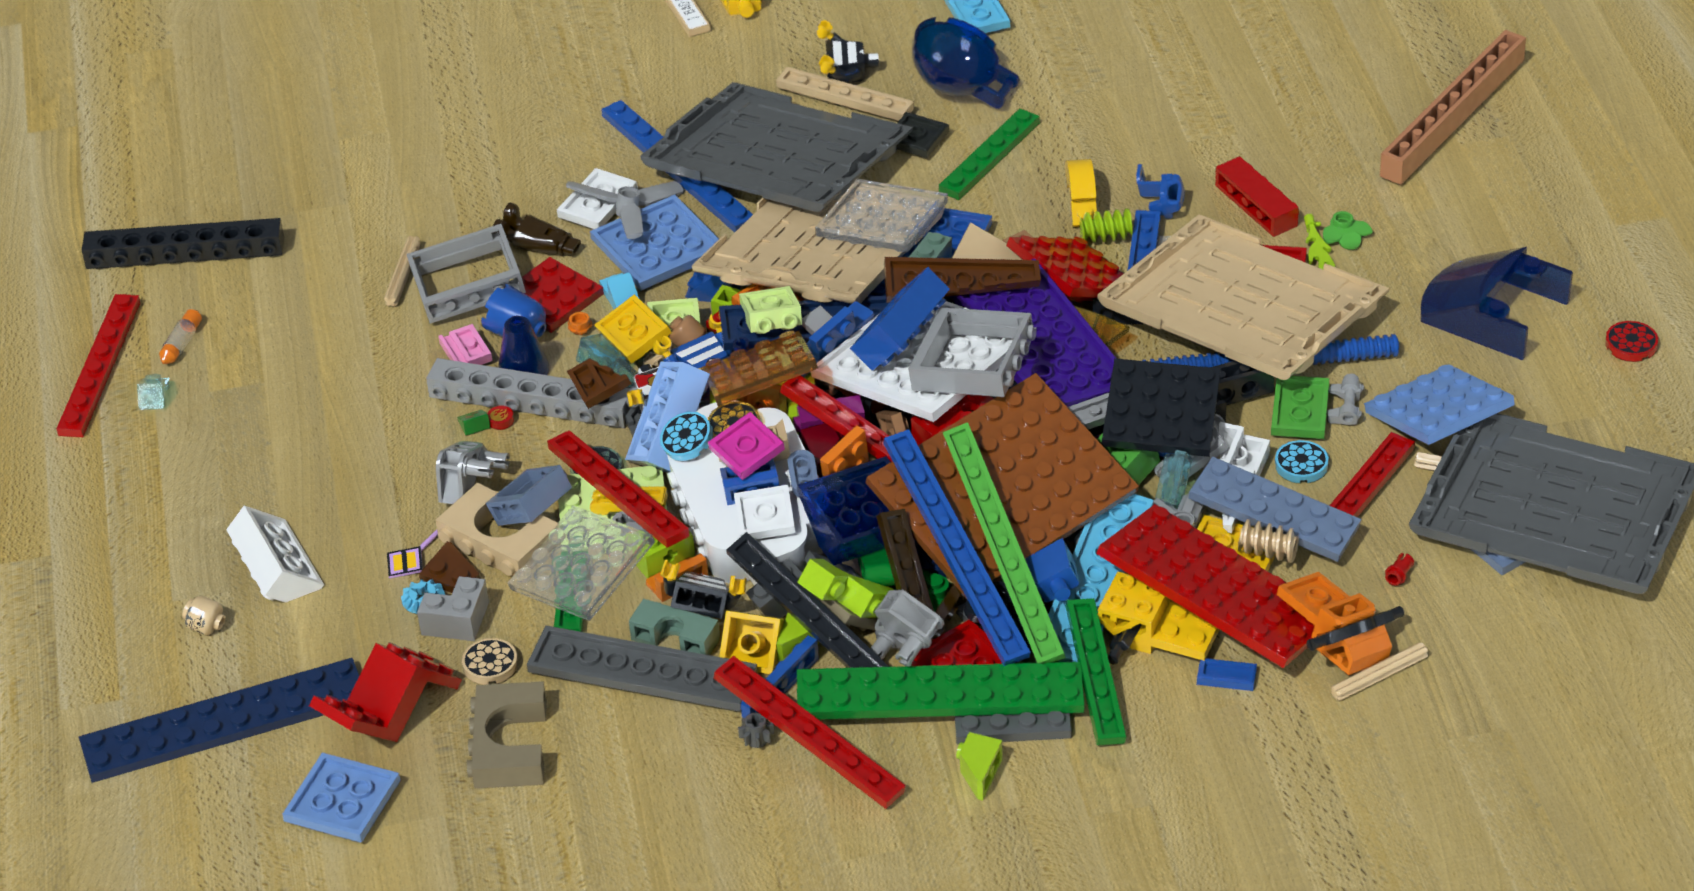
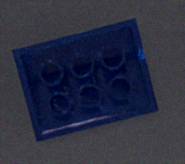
M887 456L797 485V492L818 545L833 565L885 548L876 516L879 513L890 510L866 484V478L890 463Z

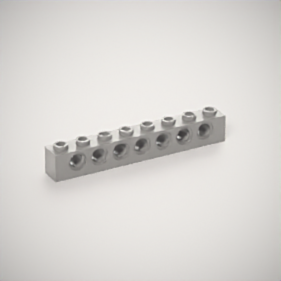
M440 358L436 359L426 378L429 397L487 407L503 405L510 407L512 411L624 429L626 426L625 415L631 409L626 403L627 392L630 388H624L588 409L571 379Z

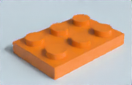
M857 425L820 459L824 487L829 498V509L835 513L842 507L847 506L859 491L868 487L866 478L871 475L866 435L865 430Z

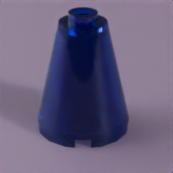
M519 315L509 318L504 324L498 368L548 375L549 362L530 321L526 317Z

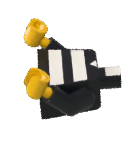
M822 20L818 26L817 35L821 39L828 38V40H826V55H823L819 61L821 72L827 74L828 78L849 84L864 81L865 68L879 67L878 53L864 54L862 42L847 41L835 32L831 33L833 29L832 24Z
M668 560L664 561L660 573L664 580V591L672 597L670 606L672 608L722 619L724 608H734L740 596L745 594L747 578L736 579L735 576H731L728 589L725 580L690 571H686L680 577H677L680 564L676 563L674 565L669 563Z

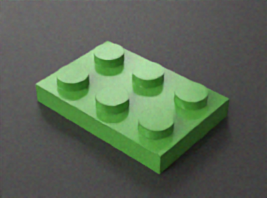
M1291 376L1287 380L1276 378L1271 435L1324 439L1330 378Z

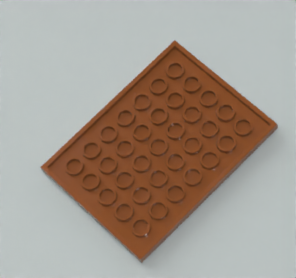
M1037 373L1007 390L1005 397L994 398L918 445L992 582L1001 580L1002 576L943 432L964 423H969L1024 558L1061 538L1065 539L1138 492L1139 485ZM893 461L866 478V484L890 511L905 509L913 538L965 596Z

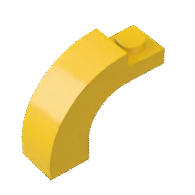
M1091 159L1066 160L1065 162L1066 183L1070 191L1072 227H1080V216L1083 220L1085 212H1089L1093 219L1094 212L1097 211L1095 177Z

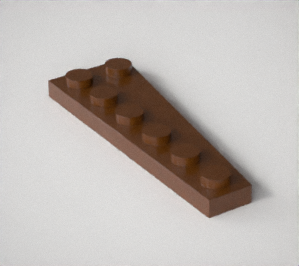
M884 258L887 303L927 267L950 288L944 297L1040 287L1041 281L1039 260Z

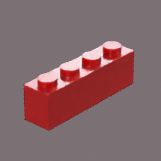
M1236 157L1216 166L1215 186L1271 236L1275 237L1298 227L1299 207L1297 204L1286 197L1280 189L1271 184L1265 176H1262L1242 157Z

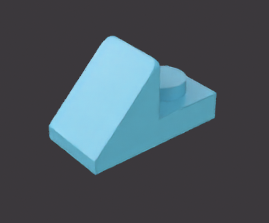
M620 273L599 280L600 285L603 286L604 295L613 309H616L634 294L639 298L630 273Z

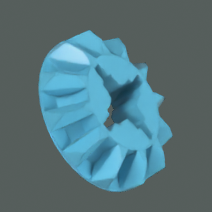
M422 578L419 583L411 582L410 587L403 588L401 600L404 608L409 612L417 614L423 596L419 598L418 595H423L424 593L445 595L441 583L435 584L433 579L424 582Z

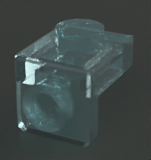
M149 374L137 384L139 409H163L165 407L164 392L170 388L169 378H161L160 374Z

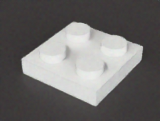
M788 485L734 493L740 537L745 532L749 533L755 540L796 533Z

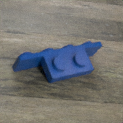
M857 301L853 302L848 308L845 306L809 337V341L784 362L785 368L794 374L798 373L802 377L807 376L811 372L810 368L869 322L874 317L873 311Z

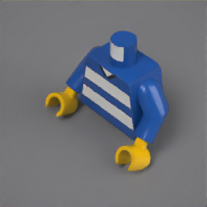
M712 314L708 323L710 328L716 330L717 334L709 332L670 351L671 340L665 335L661 339L664 347L657 340L653 345L654 352L664 356V362H684L709 373V384L712 377L728 376L730 374L729 365L733 362V350L723 349L721 324L713 320Z

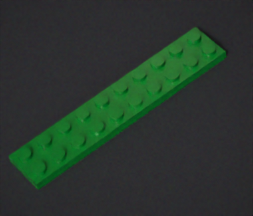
M1079 662L1015 663L1005 666L1003 664L797 669V704L818 720L1012 715L1024 712L1048 714L1051 711L1084 713L1082 670Z

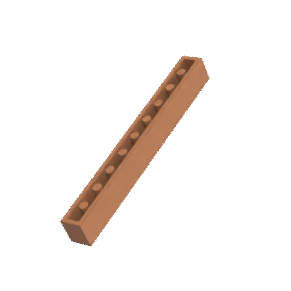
M1504 30L1381 153L1380 177L1401 185L1524 61L1526 37Z

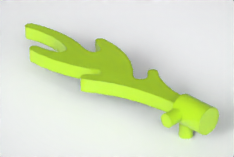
M1306 214L1304 221L1307 228L1306 232L1309 233L1306 243L1308 244L1313 241L1308 252V264L1312 265L1313 260H1317L1318 268L1323 269L1325 263L1335 267L1332 258L1328 254L1332 248L1320 237L1315 228L1320 227L1321 222H1315L1312 214Z

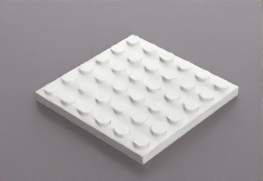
M947 301L941 306L944 308L967 309ZM938 310L931 311L934 316L924 326L919 325L922 330L911 341L907 339L909 343L907 348L899 355L894 352L895 357L885 367L880 364L872 371L850 349L875 320L876 317H874L810 368L813 378L932 422L936 421L967 395L913 391L911 388L908 368ZM951 334L935 367L996 371L1000 367L1013 338Z

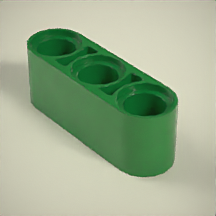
M884 543L857 546L858 564L862 578L887 587L894 586V578Z

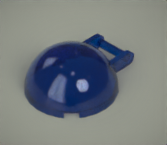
M932 17L922 21L917 26L912 40V59L922 80L940 93L957 97L973 95L994 108H1001L1005 104V98L1010 90L1019 84L1020 78L1016 73L999 64V57L994 50L997 44L976 26L959 19L948 17L947 22H935L937 18ZM994 80L1003 84L998 92L988 87Z

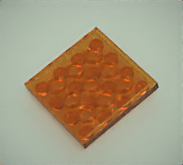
M784 332L778 339L760 341L755 344L754 348L746 351L745 349L736 350L728 358L722 360L720 358L712 359L706 363V366L701 367L702 371L710 374L707 383L717 406L818 369L816 360L800 332Z

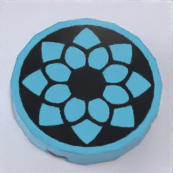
M688 411L678 414L663 427L660 435V445L665 453L674 460L686 461L696 458L704 447L705 449L709 447L708 442L713 438V427L707 418L698 412Z
M1304 440L1291 441L1282 445L1277 450L1275 456L1276 471L1284 479L1294 483H1300V480H1307V483L1314 482L1322 478L1327 472L1329 457L1326 450L1316 443Z

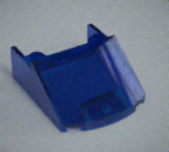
M1527 247L1469 257L1448 266L1429 283L1421 300L1420 320L1427 325L1523 360L1526 356L1528 326L1507 319L1510 314L1509 306L1501 300L1494 299V296L1505 283L1567 305L1570 302L1573 272L1527 255Z

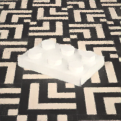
M597 168L581 183L618 194V189L624 186L638 189L637 181ZM574 191L557 209V215L559 218L596 229L605 225L616 213L617 203Z

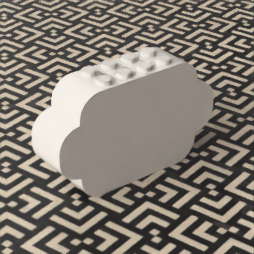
M722 400L706 405L696 412L704 415L710 423L713 413L722 406L744 403L736 400ZM741 405L733 408L737 411L743 410ZM723 407L721 413H727L730 409ZM776 408L754 410L757 418L766 427L774 426L783 419L790 454L797 450H805L789 416L785 412ZM730 410L729 415L731 417L735 416L736 412L734 410ZM744 411L738 412L736 416L739 418L744 415ZM722 414L721 418L724 420L718 423V425L724 426L723 431L729 427V425H726L727 421H725L729 418L727 414ZM719 415L712 418L716 423L721 420ZM716 425L714 431L722 432V427ZM704 447L696 458L686 461L674 460L668 455L671 472L667 473L671 487L674 488V490H671L673 501L676 506L680 505L682 509H679L682 521L690 526L689 531L693 534L694 543L697 542L699 546L697 547V552L707 559V565L712 575L725 580V583L729 584L730 577L735 576L736 579L747 578V581L750 580L753 585H756L757 582L727 555L726 549L740 538L736 505L727 506L720 468L726 467L725 463L719 462V458L709 447L707 449ZM788 459L775 461L779 485H788L796 533L756 539V541L780 564L789 558L803 572L807 565L804 558L810 550L821 555L831 547L834 541V529L827 516L829 498L819 476V490L814 496L809 498L797 497L792 491Z

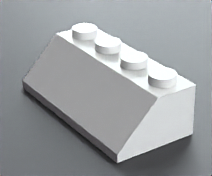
M247 506L242 507L226 530L232 539V544L241 554L242 561L249 568L251 577L260 587L261 594L269 600L276 599L286 603L322 589L324 583L287 521Z

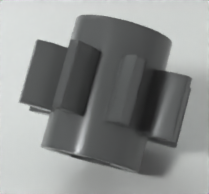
M751 713L746 718L741 719L742 726L738 727L739 738H744L745 746L749 745L753 748H760L766 745V743H771V735L774 734V724L772 722H768V719L760 713Z

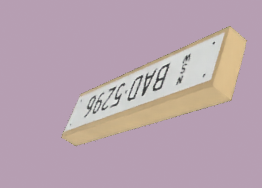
M665 0L689 37L710 31L709 22L694 0Z

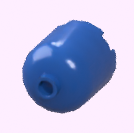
M505 284L504 289L498 287L491 294L485 305V308L489 310L486 318L482 317L481 319L482 327L517 345L532 343L538 337H541L546 330V311L537 300L509 284Z

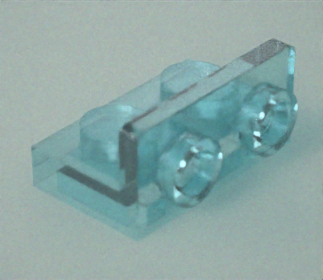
M601 334L581 337L576 356L577 362L582 363L590 358L597 361L599 365H606L612 368L617 374L620 367L631 364Z
M1175 450L1174 455H1165L1155 499H1164L1163 502L1165 504L1171 505L1178 509L1181 499L1185 494L1193 460L1187 452Z

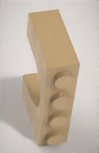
M477 482L436 519L438 537L443 543L451 542L464 554L471 555L481 560L484 564L491 565L502 571L505 575L512 576L521 581L562 544L560 523L540 514L515 534L506 537L486 536L480 531L493 519L486 502L498 492Z

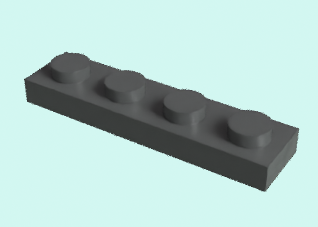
M1051 711L1048 714L1024 712L1012 715L955 716L956 745L960 744V742H965L969 732L1000 739L1002 742L1071 738L1070 714L1060 711Z

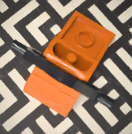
M1319 571L1279 585L1276 594L1315 625L1312 639L1307 640L1308 649L1311 651L1317 649L1348 675L1366 669L1389 657L1392 644L1384 624L1404 616V609L1401 606L1374 614L1376 612L1375 604L1361 593L1349 596Z

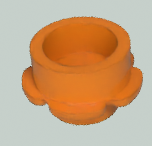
M575 312L569 317L568 329L572 333L583 335L587 333L593 323L592 320H589L587 313Z

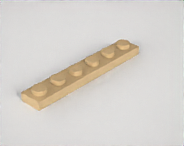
M786 67L776 79L777 88L899 121L906 112L911 113L914 109V101Z

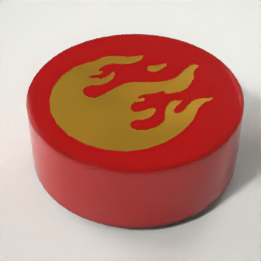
M495 406L487 413L490 427L493 429L503 430L510 427L514 422L513 411L508 406Z

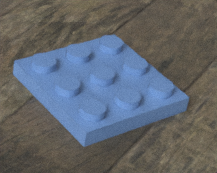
M321 753L282 814L284 822L362 843L401 781L400 775L390 770Z

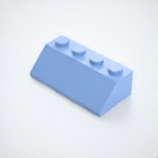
M660 362L625 460L642 466H654L663 472H671L668 455L660 445L662 429L676 415L688 411L696 412L700 409L701 397L708 388L709 373L684 362Z

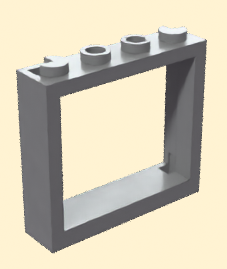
M502 224L406 254L430 324L485 306L491 294L498 287L504 289L505 284H509L519 291L526 293L520 271ZM502 249L509 268L508 271L428 296L421 275Z
M940 307L908 368L912 390L1005 397L1009 386L1013 385L1016 372L1021 369L1024 355H1027L1029 352L1031 341L1036 337L1037 329L1033 327L1031 313ZM951 334L1013 338L998 371L935 367Z

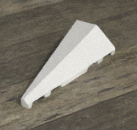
M1220 422L1219 434L1229 447L1220 455V460L1260 476L1270 455V440L1244 435V427ZM1222 513L1223 528L1228 533H1232L1238 519Z

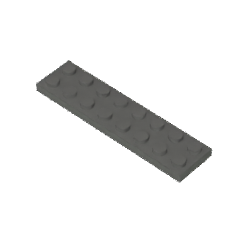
M545 626L527 662V671L530 673L741 712L742 700L714 679V671L729 659ZM741 661L756 673L758 672L757 664Z

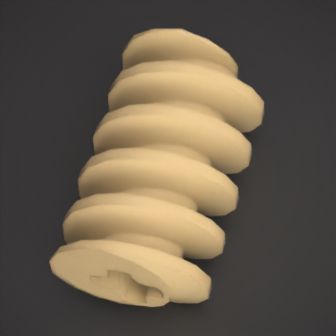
M1247 519L1241 529L1238 552L1242 547L1245 554H1250L1254 549L1256 556H1261L1265 551L1266 558L1270 559L1276 552L1277 560L1282 561L1287 555L1288 562L1293 563L1298 549L1299 535L1297 537L1294 536V530L1291 527L1287 534H1283V526L1280 525L1276 532H1273L1272 524L1268 523L1265 530H1262L1260 521L1256 523L1254 528H1251L1250 519Z

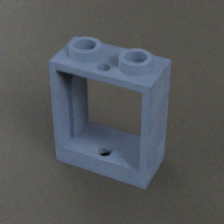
M561 465L526 469L487 501L486 505L498 526L532 522L568 492L572 486Z

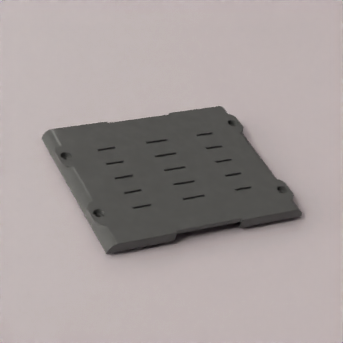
M732 82L712 99L706 97L667 128L664 137L640 155L642 162L650 168L698 181H708L760 195L769 200L820 212L833 200H840L851 192L852 184L878 161L889 159L897 151L896 146L912 133L913 127L852 112L851 118L793 104L791 96Z
M1496 413L1454 434L1427 484L1425 494L1409 522V527L1420 536L1483 553L1490 552L1565 572L1568 576L1635 594H1643L1648 590L1654 574L1660 570L1666 548L1682 514L1688 509L1692 500L1694 463L1629 446L1625 447V452L1593 445L1547 433V425Z

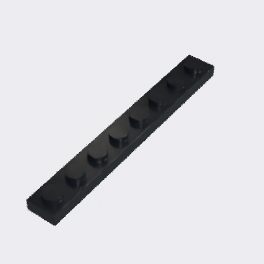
M745 532L726 549L727 555L846 668L889 667L810 591L798 584V580L749 533Z

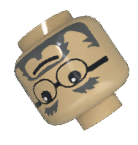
M202 595L189 599L182 613L186 627L206 636L211 635L215 630L219 631L226 619V616L223 615L222 604Z

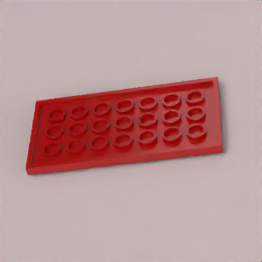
M1154 504L1099 545L1097 555L1282 668H1285L1308 648L1307 640L1312 639L1315 625L1276 595L1279 585L1286 583L1282 578L1269 573L1261 568L1259 564L1249 561L1239 555L1234 549L1224 546L1212 536L1194 528L1189 522L1181 520L1164 507Z

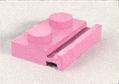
M473 324L450 331L448 336H438L439 343L450 360L478 365L492 361L490 350Z

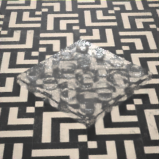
M856 179L815 227L816 236L828 240H841L851 244H864L874 248L882 247L894 249L898 252H908L948 203V193Z
M573 505L557 523L558 526L549 533L547 539L533 552L530 559L513 575L507 584L515 592L590 621L651 548L655 540L652 534Z

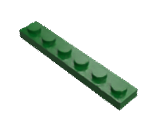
M1019 108L939 184V193L960 200L1040 124V116Z
M1095 599L1067 600L1065 607L1077 661L1080 663L1082 670V683L1096 745L1125 744L1126 733Z

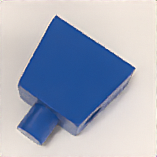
M1063 538L1025 558L1041 599L1044 602H1050L1054 599L1065 601L1071 595L1070 590L1080 584L1075 559Z

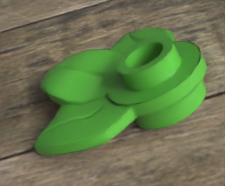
M1339 211L1333 215L1330 225L1324 228L1323 240L1327 244L1339 242L1343 248L1355 250L1361 245V236L1372 234V229L1366 222L1354 220L1351 213Z

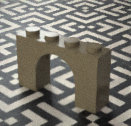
M544 681L476 685V695L470 699L471 713L474 714V718H469L470 735H473V739H468L469 756H472V760H467V776L473 777L474 788L544 785V758L541 744L506 746L490 739L497 730L509 724L546 721L547 699Z

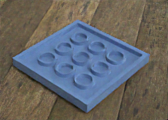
M676 195L640 209L643 224V235L641 237L628 239L625 235L621 218L590 231L592 241L624 274H631L634 285L640 291L691 269L692 265L719 240Z
M1443 365L1438 370L1421 375L1410 383L1399 385L1386 394L1375 396L1373 400L1364 403L1365 411L1369 415L1430 445L1515 405L1514 395L1452 365Z

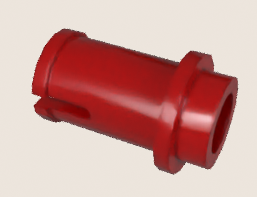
M1400 553L1394 564L1388 566L1385 570L1386 581L1393 586L1403 584L1406 580L1407 572L1414 565L1413 557L1407 553L1404 557V553Z

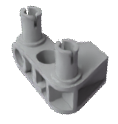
M472 441L457 442L441 450L436 460L438 502L454 504L475 485L476 476L492 477L494 470H490V467L507 470L510 461H506V459H510V454L488 451L484 444Z
M889 590L875 611L878 617L874 627L877 640L870 649L883 660L890 649L901 648L895 655L896 660L901 658L899 663L910 667L921 648L930 647L932 637L938 629H942L944 621L938 614L906 591Z

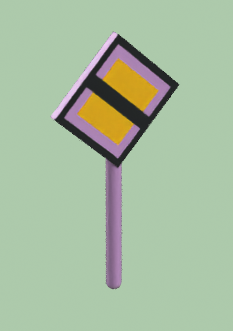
M437 530L418 547L388 552L389 578L420 573L423 569L421 551L438 536Z

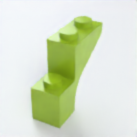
M809 559L797 582L821 600L838 601L860 618H878L875 614L876 609L889 590H894L890 587L848 574L825 559Z

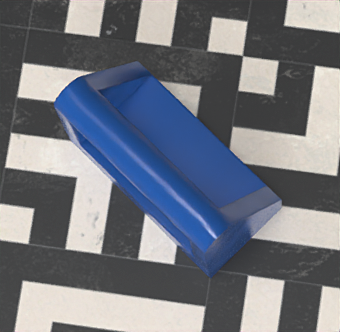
M773 458L743 480L740 477H734L737 475L729 467L720 468L727 506L735 504L734 493L780 486Z

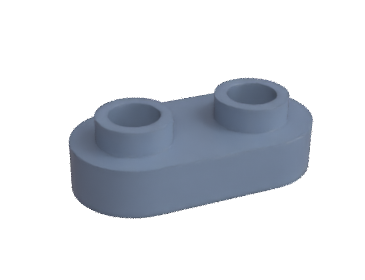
M797 450L791 453L788 457V468L793 493L800 498L814 496L819 490L814 455L807 450Z

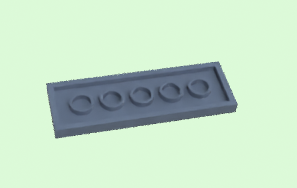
M1215 457L1211 458L1189 491L1188 497L1240 521L1246 522L1247 519H1250L1251 525L1254 527L1260 521L1262 530H1265L1268 523L1272 524L1273 532H1276L1280 525L1283 526V534H1287L1291 527L1294 530V536L1297 537L1299 535V546L1336 562L1340 560L1359 529L1362 520Z

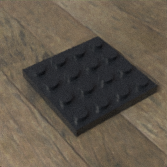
M1114 358L1102 446L1210 457L1221 368Z

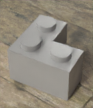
M459 576L452 595L424 593L417 611L421 635L475 641L489 604L486 580Z

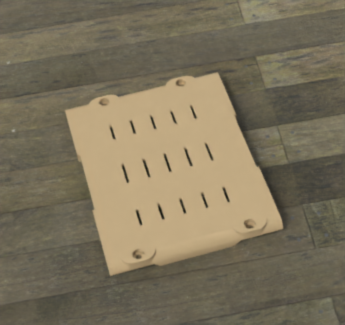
M858 181L852 184L851 192L844 198L833 200L820 212L810 211L762 197L757 202V211L730 238L727 239V234H724L692 265V270L698 273L717 276L723 282L741 286L750 284L771 288L790 286L793 292L801 293L803 298L818 302H831L835 300L850 304L855 301L862 303L885 278L884 258L902 257L913 244H917L942 217L945 203L908 197L900 189Z
M1198 214L1098 294V299L1108 309L1225 354V357L1281 380H1287L1293 374L1302 373L1314 363V356L1358 318L1369 316L1377 308V302L1389 292L1390 288L1326 263L1323 269L1262 246L1261 238Z

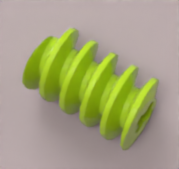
M1128 208L1124 209L1122 216L1120 211L1115 209L1113 217L1108 210H1105L1103 218L1099 211H1095L1093 219L1089 212H1085L1083 220L1080 216L1081 238L1087 241V238L1090 236L1092 242L1096 243L1097 236H1100L1102 241L1106 242L1107 235H1110L1112 240L1116 241L1117 234H1120L1123 241L1126 240L1127 233H1130L1131 236L1133 235L1130 210Z

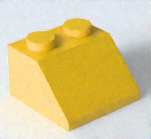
M726 611L719 657L730 659L732 656H735L740 661L757 664L758 673L771 674L778 663L776 643L785 619L739 611Z

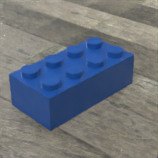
M927 267L895 295L850 349L872 371L880 364L885 367L895 357L893 353L895 352L897 355L902 353L909 345L907 339L911 341L922 330L919 325L924 326L934 316L931 311H937L946 302L943 297L950 288Z

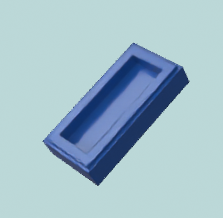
M1208 658L1205 661L1200 660L1197 685L1253 691L1257 664Z

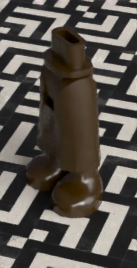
M512 202L506 205L503 212V220L497 219L493 226L502 224L508 242H512L514 247L550 255L558 253L559 256L564 254L574 256L581 245V240L573 238L571 233H567L546 221L530 214L522 219L518 205Z

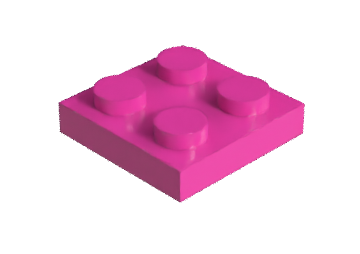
M751 412L708 442L709 449L742 480L785 450L784 443Z

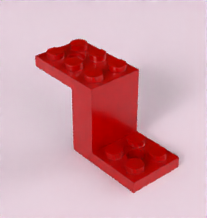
M391 642L387 646L376 643L348 700L343 699L341 701L331 695H327L326 698L313 696L309 706L350 731L398 742L427 681L458 689L462 679L453 675L455 671L453 668L442 663L438 665L433 662L434 658L424 652H416L408 647L401 648Z

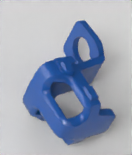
M1138 164L1136 181L1140 196L1160 197V200L1149 203V211H1161V216H1164L1165 219L1172 218L1173 213L1181 209L1185 199V190L1181 177L1178 174L1172 173L1162 174L1161 181H1146L1143 166Z

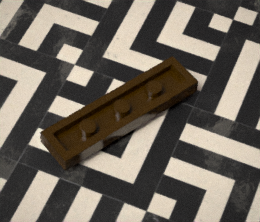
M905 509L879 513L876 518L896 589L906 591L934 611Z

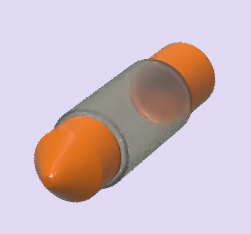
M187 310L164 342L159 352L163 364L174 363L196 332V328L202 321V316L198 310Z

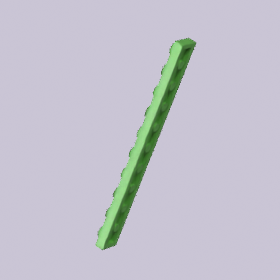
M964 423L943 432L1037 663H1053L1066 658L969 423Z

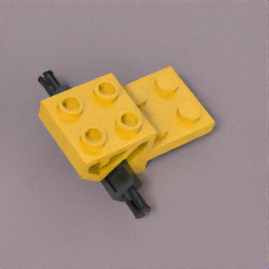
M1118 571L1098 608L1100 623L1114 635L1109 645L1111 651L1108 655L1109 663L1113 665L1118 663L1123 651L1128 650L1129 647L1151 654L1155 647L1205 661L1220 630L1176 602L1170 601L1169 598L1130 574Z

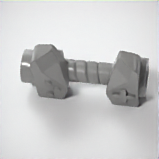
M1347 374L1344 376L1342 384H1332L1330 386L1329 393L1336 394L1344 399V405L1327 410L1328 423L1357 425L1362 411H1359V407L1355 406V402L1359 401L1360 393L1364 389L1357 375Z

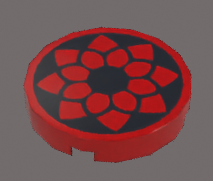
M1638 321L1618 322L1612 325L1606 332L1605 346L1607 350L1609 348L1612 351L1611 354L1616 358L1632 362L1642 361L1643 357L1648 356L1650 358L1657 351L1658 335L1653 328Z

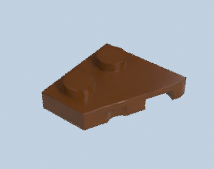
M590 358L567 371L588 409L632 384L626 374L621 376L615 373L612 368L606 365H599L597 361Z
M448 541L419 573L420 581L421 578L424 582L433 579L435 584L441 583L443 590L453 593L459 576L480 579L477 570Z

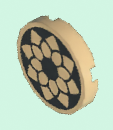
M486 638L476 641L466 649L462 656V666L465 676L472 682L489 685V682L496 681L497 684L514 674L518 665V656L514 646L508 641L499 638Z

